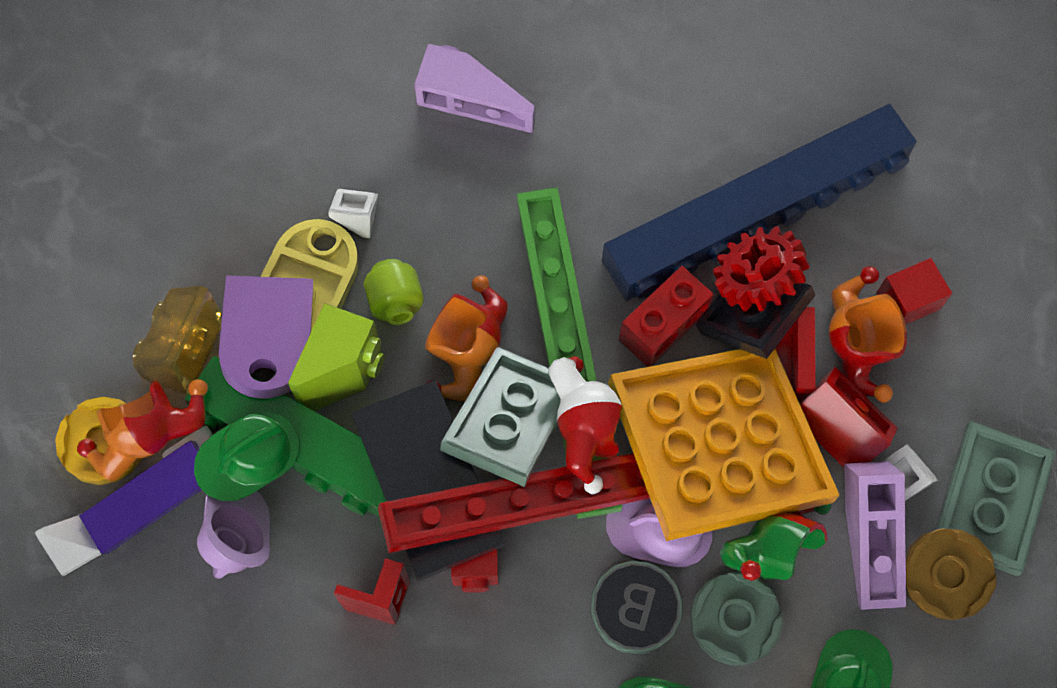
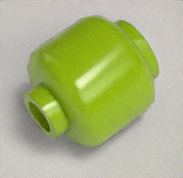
M386 259L376 263L363 282L371 314L380 321L389 322L392 325L405 324L413 318L424 303L423 292L415 268L400 260Z

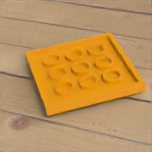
M738 349L610 375L608 385L616 393L622 404L620 418L666 541L753 522L783 512L792 513L834 503L838 498L839 492L775 349L767 359Z

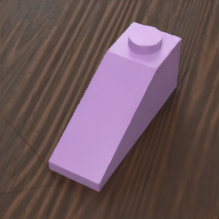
M427 45L414 84L417 105L533 133L535 106L468 53L459 51L457 48L449 45Z
M889 461L844 464L845 510L858 607L861 610L906 607L905 474Z

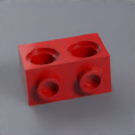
M681 266L622 321L618 340L644 365L650 367L701 319L709 309L714 294L686 268Z

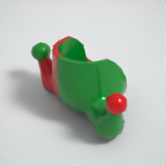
M831 504L792 513L783 512L758 520L752 526L748 535L724 543L719 552L722 562L726 566L740 571L742 577L749 581H755L760 576L767 580H788L795 573V563L799 550L801 548L816 550L822 547L828 540L827 530L823 524L802 515L814 511L819 515H826L831 510Z

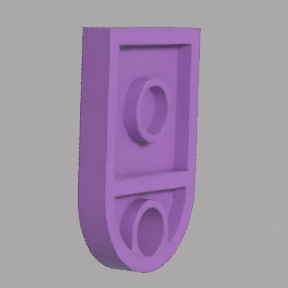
M226 275L219 359L225 380L236 391L249 397L262 399L278 397L291 391L288 381L311 333L313 279ZM259 368H269L276 373L271 380L266 382H259L251 377V374Z

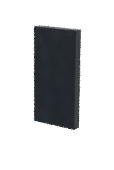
M436 380L351 412L386 502L479 484L470 463L440 451L442 440L452 425L453 420ZM497 530L406 549V553L419 582L502 548L505 542L500 531Z

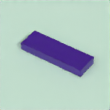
M188 441L79 516L101 554H109L202 490L198 486L194 475L195 457L200 449L196 441Z

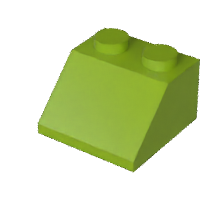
M324 303L288 381L297 402L316 411L366 390L370 378L376 379L379 376L385 360V354L382 353L381 339L378 338L375 322Z

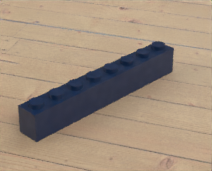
M889 103L604 243L601 261L625 301L639 296L641 299L646 298L681 266L692 274L697 270L698 265L710 259L713 262H717L718 255L729 254L730 251L727 244L729 242L737 245L741 243V234L746 233L749 237L756 235V231L760 227L763 228L765 234H768L770 229L782 223L784 226L792 225L800 220L806 211L816 206L820 209L828 207L842 193L852 188L854 191H859L867 187L874 181L875 176L885 171L889 174L899 171L909 163V155L917 141Z

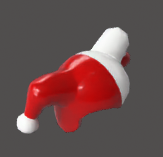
M563 357L553 361L548 368V373L560 397L557 423L562 437L566 440V465L569 471L584 482L586 492L596 494L603 488V480L600 476L593 473V457L596 456L604 459L615 457L618 453L619 447L618 443L614 441V434L622 411V404L616 393L607 384L597 381L586 382L580 373L584 365L579 357Z

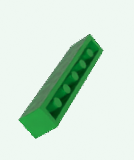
M216 356L212 357L198 378L208 385V391L204 395L205 423L203 426H208L211 431H214L216 426L223 429L238 418L257 411L274 412L285 417L295 427L300 440L299 455L291 468L305 475L304 483L322 494H326L330 489L344 497L341 503L361 516H364L368 511L380 518L378 506L380 503L386 502L360 436L286 395L262 399L249 397L236 391L225 380L221 371L220 359ZM189 392L184 398L187 404H189L191 398Z

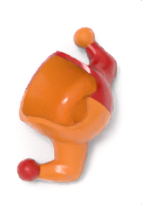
M866 266L861 270L860 275L838 285L832 290L831 299L835 313L829 325V340L833 350L842 360L843 375L865 396L875 397L881 403H886L891 400L893 389L887 384L876 385L870 381L869 375L873 366L900 358L905 353L907 330L900 308L889 295L883 294L864 299L858 298L866 284H874L879 279V271L873 266Z
M484 275L476 276L472 280L471 287L475 292L481 293L485 305L477 304L455 293L439 312L426 338L425 350L450 365L453 370L454 382L446 385H440L437 382L445 399L465 402L482 374V366L489 362L494 351L501 344V326L506 318L508 303L489 286V280Z
M154 380L150 384L149 392L142 397L118 407L97 410V416L103 429V437L108 443V448L105 454L97 451L96 443L86 438L78 443V454L88 458L91 465L102 477L109 481L118 480L137 458L152 456L161 451L170 440L191 434L204 425V395L208 391V385L203 380H193L188 385V392L191 398L188 407L184 409L173 407L160 382Z

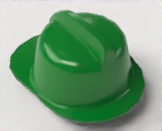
M257 411L238 418L213 434L201 445L194 462V475L198 486L208 496L219 501H237L250 496L282 476L293 466L299 455L300 441L295 427L285 417L268 411Z
M856 629L840 631L827 640L822 649L811 688H890L893 664L889 652L877 637L867 631Z

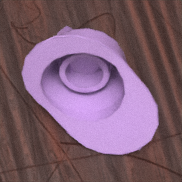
M256 491L250 496L237 501H219L206 495L204 521L198 534L197 547L203 559L213 567V576L220 579L228 573L241 572L247 567L262 566L269 558L270 514L263 496Z
M651 499L622 504L621 512L610 513L606 516V532L612 545L622 554L637 560L671 567H687L698 563L708 553L713 541L712 531L666 541Z

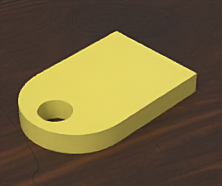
M322 219L306 220L292 226L280 237L260 277L313 279L312 331L324 303L339 309L342 308L358 273L359 257L357 248L351 235L340 225ZM330 235L336 239L335 245L327 251L315 249L313 247L314 242L320 236Z

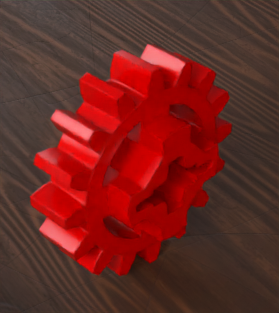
M776 226L769 234H765L762 227L758 228L756 235L752 237L743 233L741 234V243L737 245L729 242L727 244L730 251L729 254L718 255L717 260L721 266L713 269L717 279L715 284L721 296L726 298L728 304L732 307L739 303L742 311H747L752 304H756L759 311H764L766 302L773 301L777 306L781 305L780 296L784 293L794 296L796 294L793 287L794 283H805L806 277L803 271L810 268L806 258L807 253L801 240H796L792 231L782 234L780 228Z

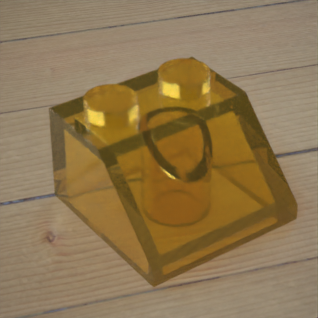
M202 286L170 288L164 301L161 300L156 304L151 317L152 325L145 339H140L136 344L132 356V366L143 380L151 383L154 380H158L162 387L187 395L188 385L193 380L199 378L221 332L222 313L208 288Z

